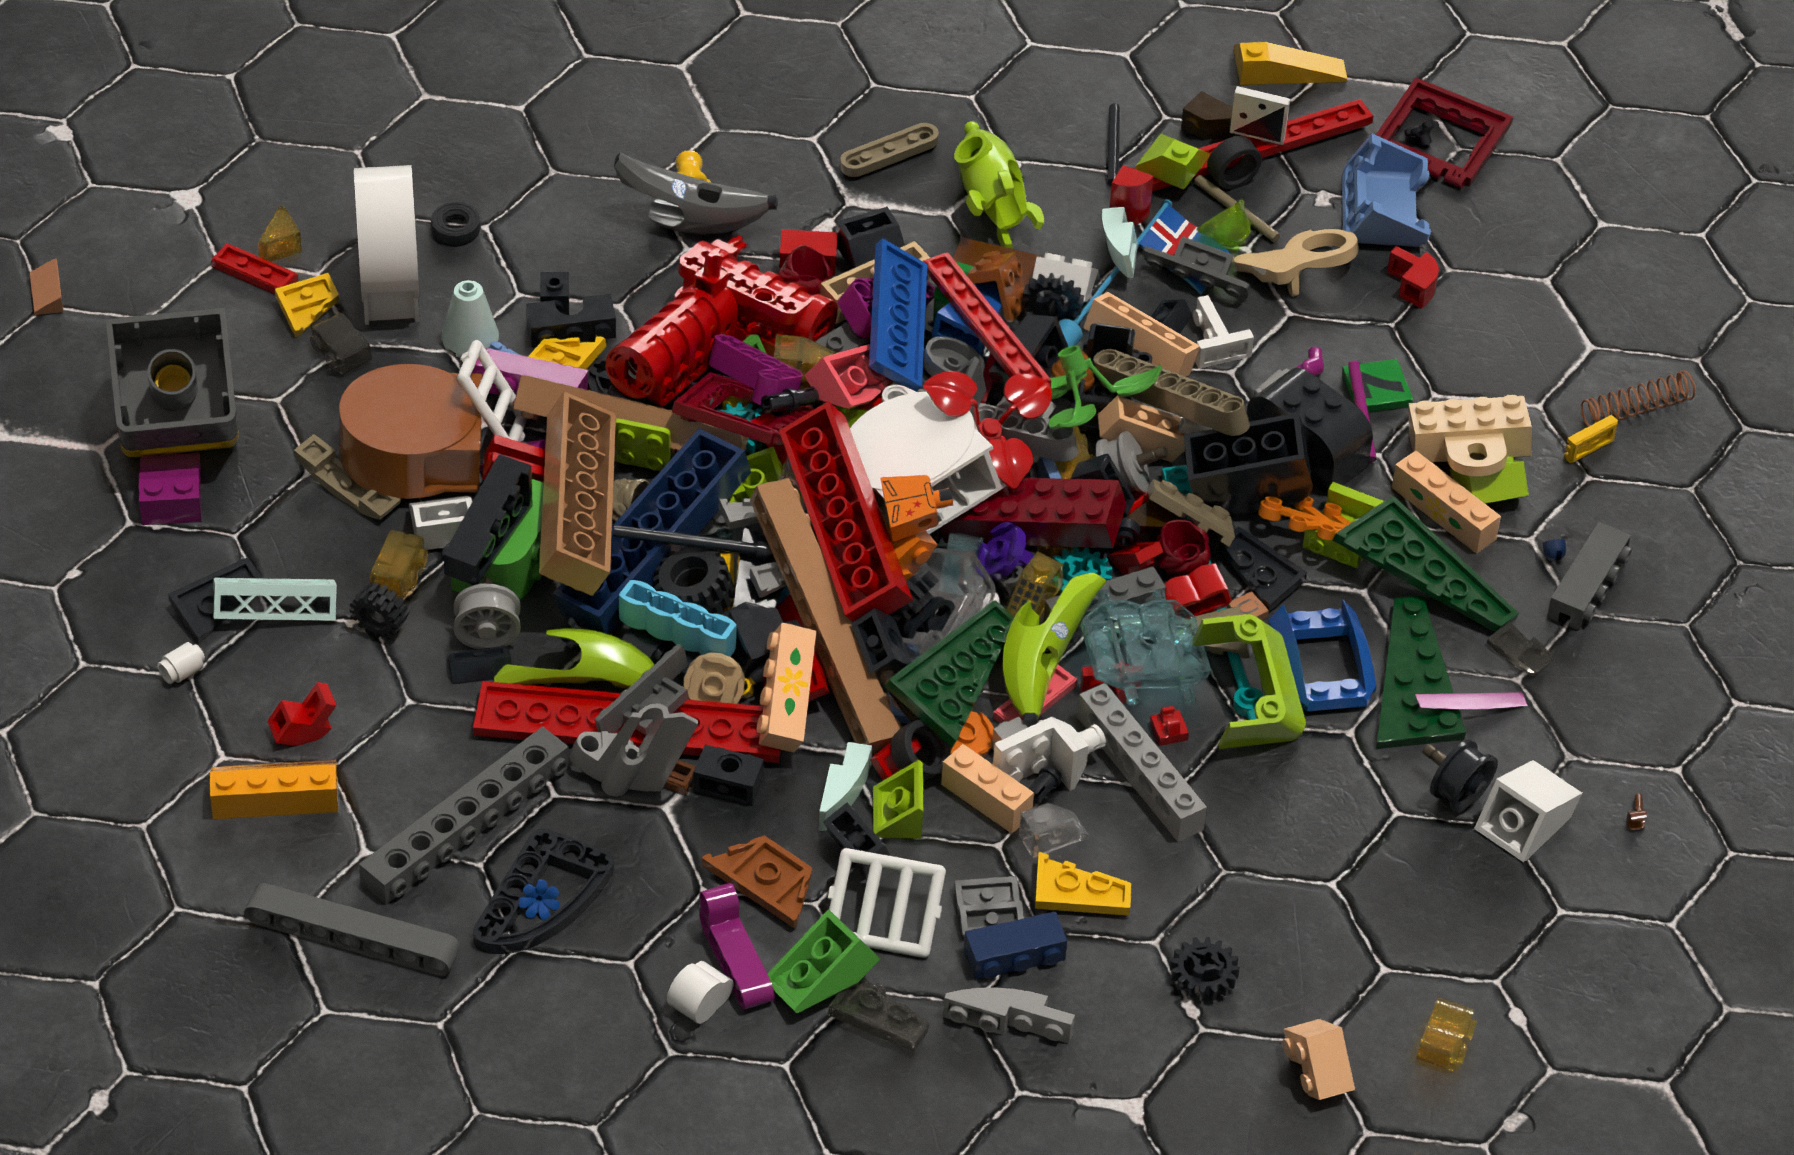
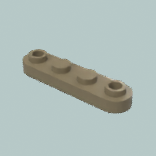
M919 123L844 152L840 159V169L845 175L850 177L862 176L934 148L938 144L939 131L936 126L930 123Z

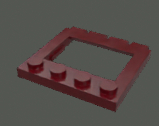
M1415 77L1376 135L1427 158V171H1429L1430 177L1440 180L1444 175L1445 183L1462 189L1465 184L1471 186L1512 125L1513 116ZM1414 107L1485 135L1480 138L1473 148L1463 168L1392 140Z
M710 372L674 401L672 413L680 415L681 419L688 422L699 421L769 445L772 443L782 445L783 441L779 430L814 409L810 406H802L791 412L781 410L780 412L783 413L767 427L723 411L714 410L730 395L755 403L752 400L754 389L742 382Z

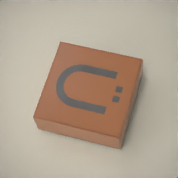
M1252 591L1232 600L1227 605V609L1240 606L1242 615L1251 614L1261 620L1268 618L1269 610Z

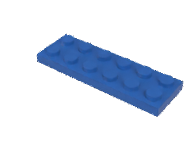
M882 238L875 245L869 367L897 384L917 392L922 387L927 264Z

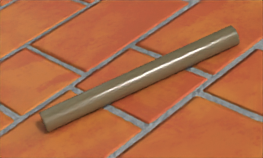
M1198 175L1194 183L1273 243L1279 240L1280 233L1204 176Z

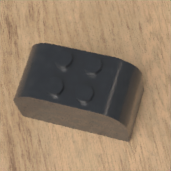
M1293 368L1248 402L1247 416L1249 422L1293 413L1300 414L1307 438L1312 484L1327 495L1332 482L1344 486L1368 467L1373 432L1367 417L1354 403L1310 372L1302 368Z
M1299 413L1249 422V429L1237 436H1230L1214 429L1184 434L1188 481L1192 493L1200 497L1204 504L1212 508L1214 505L1222 507L1229 512L1231 517L1258 512L1261 501L1265 500L1267 496L1279 498L1282 500V506L1284 507L1303 501L1312 491V478L1307 438Z

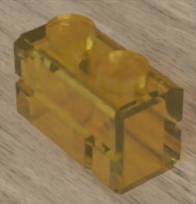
M391 530L370 573L372 585L379 583L381 588L383 585L388 586V591L392 592L394 590L397 592L395 595L397 598L402 597L404 599L409 588L414 589L417 584L418 568L424 567L427 562L428 550H424V539L422 536L406 535L404 532Z

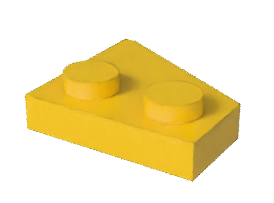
M329 273L275 289L276 299L295 337L300 336L339 301V293Z
M579 337L563 340L557 338L543 339L528 357L587 369L606 348L607 344L604 337H596L595 342L580 343Z

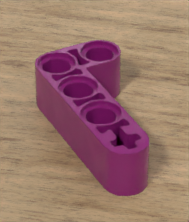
M857 278L840 296L838 304L852 330L858 336L867 339L871 337L874 278ZM927 281L926 307L934 298L935 287L929 281Z
M719 334L714 337L708 364L753 388L752 400L755 403L761 405V399L764 395L782 393L787 388H793L794 390L800 388L803 374L797 369L732 336Z
M728 883L700 892L699 918L703 932L724 975L734 982L732 991L741 1009L746 1010L774 1001V990L770 978L739 918V900L733 884Z

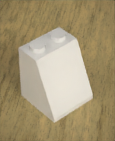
M1532 760L1496 779L1474 829L1522 862H1525L1572 817L1582 792Z

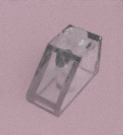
M1051 803L1024 811L1020 816L1019 837L1032 858L1038 857L1039 852L1046 854L1088 838L1087 831L1073 811Z

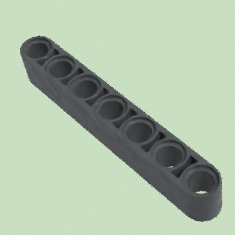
M266 883L256 886L244 910L245 917L259 926L438 976L449 974L461 948L460 942L452 935Z

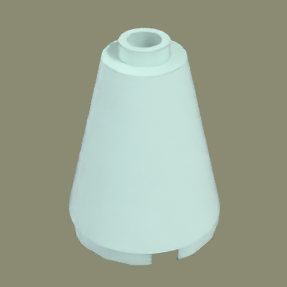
M470 280L462 281L455 286L442 330L444 348L448 352L449 349L455 352L456 357L459 358L462 357V354L468 352L474 340H479L485 348H489L493 341L498 342L499 331L482 286Z

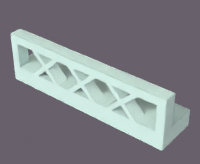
M213 578L214 619L336 621L337 585L335 580ZM221 595H234L241 602L233 612L220 611ZM239 595L249 597L246 600H243ZM256 596H265L272 603L264 612H255L248 605ZM270 596H280V597L277 598V599L274 601ZM287 596H295L302 603L294 612H285L278 604ZM300 596L310 597L306 601H304ZM316 597H329V613H316L309 604ZM244 607H246L250 612H240V611H241ZM276 607L280 612L271 611ZM306 608L310 613H301V611Z

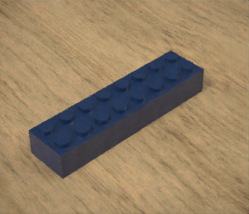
M698 428L614 525L697 536L718 512L720 499L728 500L751 474L745 450ZM611 536L610 574L593 596L562 583L553 593L560 614L568 619L572 617L581 626L589 630L611 635L622 622L619 619V594L629 580L641 581L653 586V577L656 576L655 569L657 566H661L660 561L664 557L668 558L670 552L681 550L680 547L683 546Z

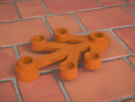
M1267 496L1265 500L1261 501L1258 511L1259 516L1270 521H1279L1282 515L1290 517L1288 523L1290 529L1298 532L1318 529L1316 535L1325 540H1333L1338 531L1352 523L1340 515L1342 507L1339 505L1326 503L1323 513L1312 507L1314 499L1309 496L1303 501L1294 504L1295 508L1303 512L1282 506V500L1273 496Z

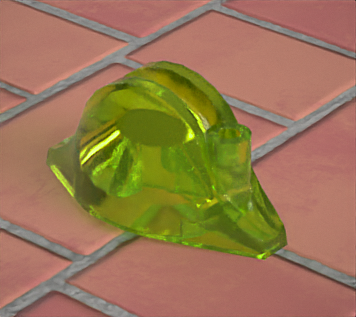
M1241 198L1233 206L1203 223L1196 230L1201 234L1211 237L1225 247L1234 248L1249 236L1252 223L1247 218L1244 201Z

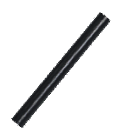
M1117 103L1109 106L1108 185L1112 186V182L1119 172L1120 106Z

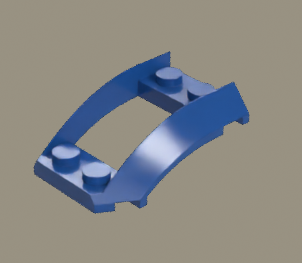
M1343 599L1342 609L1327 608L1308 612L1296 611L1294 613H1287L1283 604L1268 620V625L1277 630L1284 639L1302 708L1306 711L1367 706L1371 700V694L1373 691H1376V680L1368 643L1356 612ZM1348 635L1355 656L1359 679H1344L1332 682L1317 681L1305 684L1296 640Z

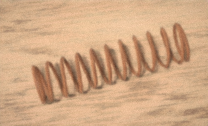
M1682 370L1678 371L1676 379L1673 375L1669 374L1667 376V384L1662 377H1659L1657 379V386L1652 380H1649L1647 389L1642 383L1638 384L1637 391L1633 386H1629L1627 394L1623 389H1619L1618 398L1614 392L1610 391L1608 401L1604 395L1600 394L1598 404L1593 397H1590L1589 400L1584 399L1581 403L1582 418L1588 427L1591 426L1584 415V402H1588L1589 411L1595 423L1600 421V411L1604 418L1610 416L1611 409L1617 420L1618 418L1625 420L1628 416L1635 417L1638 413L1645 414L1647 410L1655 411L1657 407L1665 408L1667 404L1670 406L1675 405L1677 401L1684 403L1686 399L1693 400L1695 397V384L1692 376L1687 371ZM1683 373H1686L1692 382V397H1688V382ZM1681 376L1684 378L1686 394L1682 387ZM1669 377H1671L1675 383L1676 397L1674 396L1669 384ZM1659 380H1662L1664 383L1666 399L1660 390ZM1650 383H1652L1655 388L1657 402H1655L1651 395L1649 387ZM1640 385L1645 390L1647 406L1641 397ZM1630 388H1632L1637 399V408L1632 402L1630 396ZM1679 390L1685 396L1683 400L1678 399ZM1621 391L1625 395L1627 401V411L1625 410L1621 401ZM1669 392H1670V394L1672 395V397L1675 399V401H1674L1673 403H1669V402H1668V401H1669ZM1611 394L1614 396L1617 404V414L1611 404ZM1659 394L1665 402L1663 406L1658 405ZM1601 397L1607 406V416L1601 406ZM1649 397L1656 405L1652 409L1649 408ZM1639 399L1646 408L1644 411H1639ZM1591 400H1593L1595 403L1597 414L1593 404L1591 403ZM1630 404L1636 411L1634 414H1629ZM1620 406L1622 410L1626 413V416L1624 417L1619 416Z

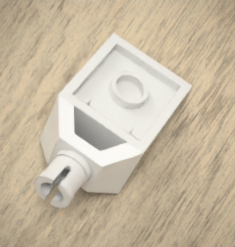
M1050 717L996 742L994 745L993 765L1018 782L1034 773H1039L1041 768L1051 765L1060 771L1062 775L1060 780L1071 791L1075 789L1086 767L1087 755L1094 750L1105 747L1106 739L1103 731L1096 724L1084 731L1076 732L1071 725Z

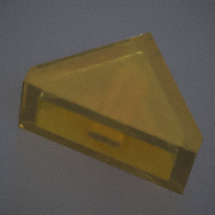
M284 206L278 207L258 242L259 257L270 262L302 252L300 230Z

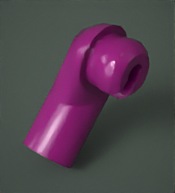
M1312 347L1308 350L1309 359L1303 361V364L1297 365L1296 368H1302L1314 376H1318L1324 370L1322 349L1320 347Z

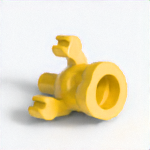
M684 151L677 156V173L711 182L701 172L702 159L697 152Z

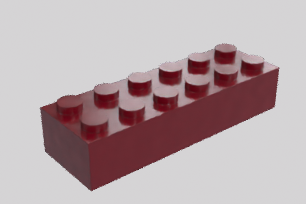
M1023 478L1015 490L1006 486L939 529L944 543L982 544L984 542L988 544L989 540L993 537L989 532L1001 523L1010 522L1023 529L1026 535V546L1113 548L1125 511L1126 501L1119 480Z

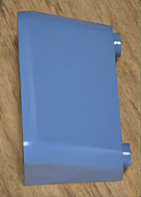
M1371 134L1348 160L1343 170V231L1354 233L1360 244L1419 247L1421 244H1425L1430 237L1431 229H1429L1427 221L1421 219L1417 222L1416 190L1420 186H1424L1429 178L1427 158L1375 134Z

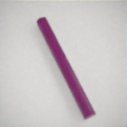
M1356 360L1350 361L1348 368L1355 405L1365 414L1370 423L1360 364ZM1373 440L1369 463L1377 460Z

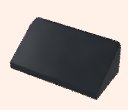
M1185 299L1162 300L1150 317L1180 334L1192 318V313Z
M506 646L451 652L448 654L451 679L454 684L491 680L503 666L507 664L512 665L511 655Z

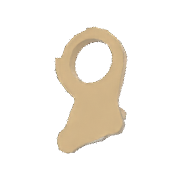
M1310 229L1292 237L1283 249L1241 254L1234 258L1237 271L1251 273L1262 282H1274L1278 285L1287 284L1290 296L1294 297L1299 295V275L1302 270L1328 268L1350 262L1358 254V239L1351 231L1339 229L1312 231ZM1322 246L1340 247L1338 249L1326 252L1310 251L1314 248Z

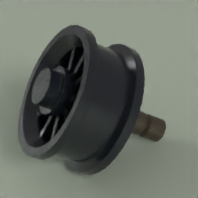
M1471 739L1458 744L1447 756L1441 751H1437L1431 744H1427L1422 751V754L1439 765L1431 782L1430 793L1436 798L1443 797L1448 800L1451 809L1456 813L1466 811L1483 795L1493 780L1498 767V759L1492 754L1484 755L1478 750L1477 743Z

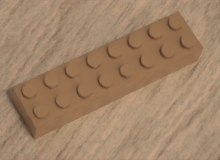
M564 391L547 414L539 574L593 596L610 574L616 413Z

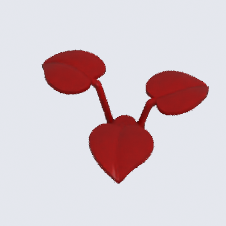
M946 371L929 378L922 388L928 393L935 406L946 415L953 417L963 416L970 410L972 405L974 421L978 432L993 445L994 449L989 451L998 478L1009 488L1015 490L1031 469L1033 454L1029 446L1020 439L1011 438L1006 441L1004 436H1000L1002 433L1001 426L1015 409L1024 419L1028 420L1043 415L1052 399L1050 384L1045 379L1030 374L1012 376L1004 386V396L1013 405L1007 409L999 420L986 418L980 422L978 403L973 399L977 392V385L968 375L957 371Z

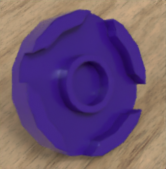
M1010 522L1001 523L989 532L993 537L989 540L988 544L982 542L977 555L978 570L992 580H999L1010 574L1019 565L1023 568L1025 576L1030 575L1033 572L1035 557L1025 549L1026 535L1023 529Z

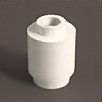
M186 642L163 656L162 661L157 664V667L167 683H179L203 668L205 656L198 645Z

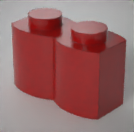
M1216 564L1199 566L1189 575L1173 577L1164 583L1166 586L1165 600L1177 624H1182L1181 619L1214 612L1232 602L1228 587Z

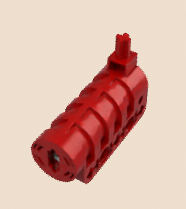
M740 235L735 238L733 237L727 243L716 239L711 244L706 241H700L680 257L678 274L684 280L683 286L675 292L674 300L693 284L694 274L704 267L706 250L708 248L712 250L719 248L721 250V254H723L721 269L729 272L726 287L733 293L738 305L735 338L744 341L749 335H763L759 337L766 353L774 358L785 360L796 355L801 349L812 353L815 341L832 332L838 315V305L834 300L821 294L810 295L805 287L794 282L784 283L781 276L771 271L763 273L756 264L747 260L737 261L738 254L747 247V243L743 242V237Z
M708 248L706 250L704 267L694 274L693 284L608 353L606 371L612 384L620 392L632 398L647 397L650 402L663 407L711 367L708 363L715 335L723 334L735 338L738 305L733 293L726 287L729 272L721 269L723 254H721L719 248L714 250Z

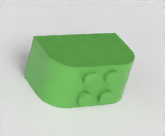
M532 479V508L484 575V577L491 578L493 584L504 586L513 591L519 600L526 596L536 580L539 581L542 577L539 574L544 483ZM451 577L453 591L460 593L464 589L474 586Z

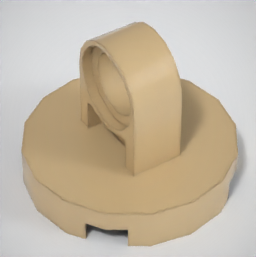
M710 652L700 655L690 663L685 672L684 688L687 689L691 700L737 704L744 692L745 677L742 668L733 658L723 653Z

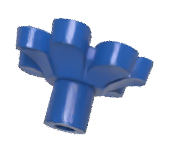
M543 879L537 881L536 887H533L531 884L525 885L523 892L526 895L519 899L520 908H526L525 915L528 918H534L539 913L540 919L546 920L550 917L549 909L558 910L560 907V902L556 899L559 896L558 889L555 886L547 888V882Z

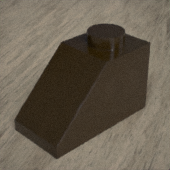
M1203 91L1199 92L1183 108L1181 129L1203 140L1241 136L1230 133L1233 107Z

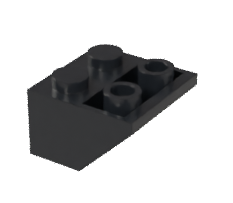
M888 207L836 221V232H838L837 249L850 269L874 260L875 245L882 238L899 248L905 246L900 226Z

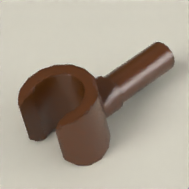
M1641 794L1635 795V811L1627 812L1629 830L1645 828L1644 820L1647 817V812L1643 810V797Z

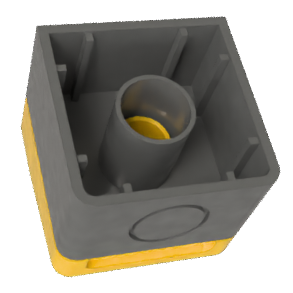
M225 308L106 319L116 424L121 450L126 456L141 457L233 447L237 443L239 435Z

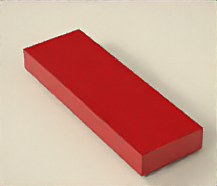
M228 243L211 259V267L275 294L276 288L298 281V273Z

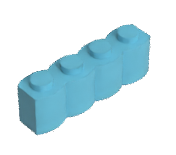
M629 580L619 594V619L632 628L646 629L649 634L658 639L673 641L676 645L680 644L683 646L684 650L699 652L701 655L712 652L723 653L730 657L736 649V624L726 616L710 614L705 608L697 604L682 602L677 596L667 592L656 591L652 586L641 581Z

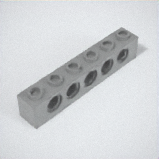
M1103 683L1079 695L1077 718L1086 729L1094 724L1101 728L1106 739L1105 747L1102 749L1176 841L1180 842L1203 831L1206 805L1108 685Z

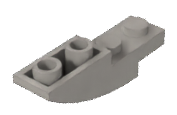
M964 989L946 993L944 998L943 1017L951 1019L956 1023H965L981 1028L986 1032H995L1001 1035L1005 1034L1007 1026H1011L1023 1032L1035 1033L1045 1036L1050 1040L1062 1041L1068 1044L1073 1035L1075 1015L1047 1007L1048 996L1018 989Z

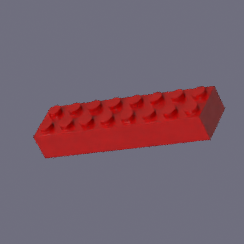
M828 401L780 429L782 441L845 616L854 622L874 608L889 615L913 601L846 417Z

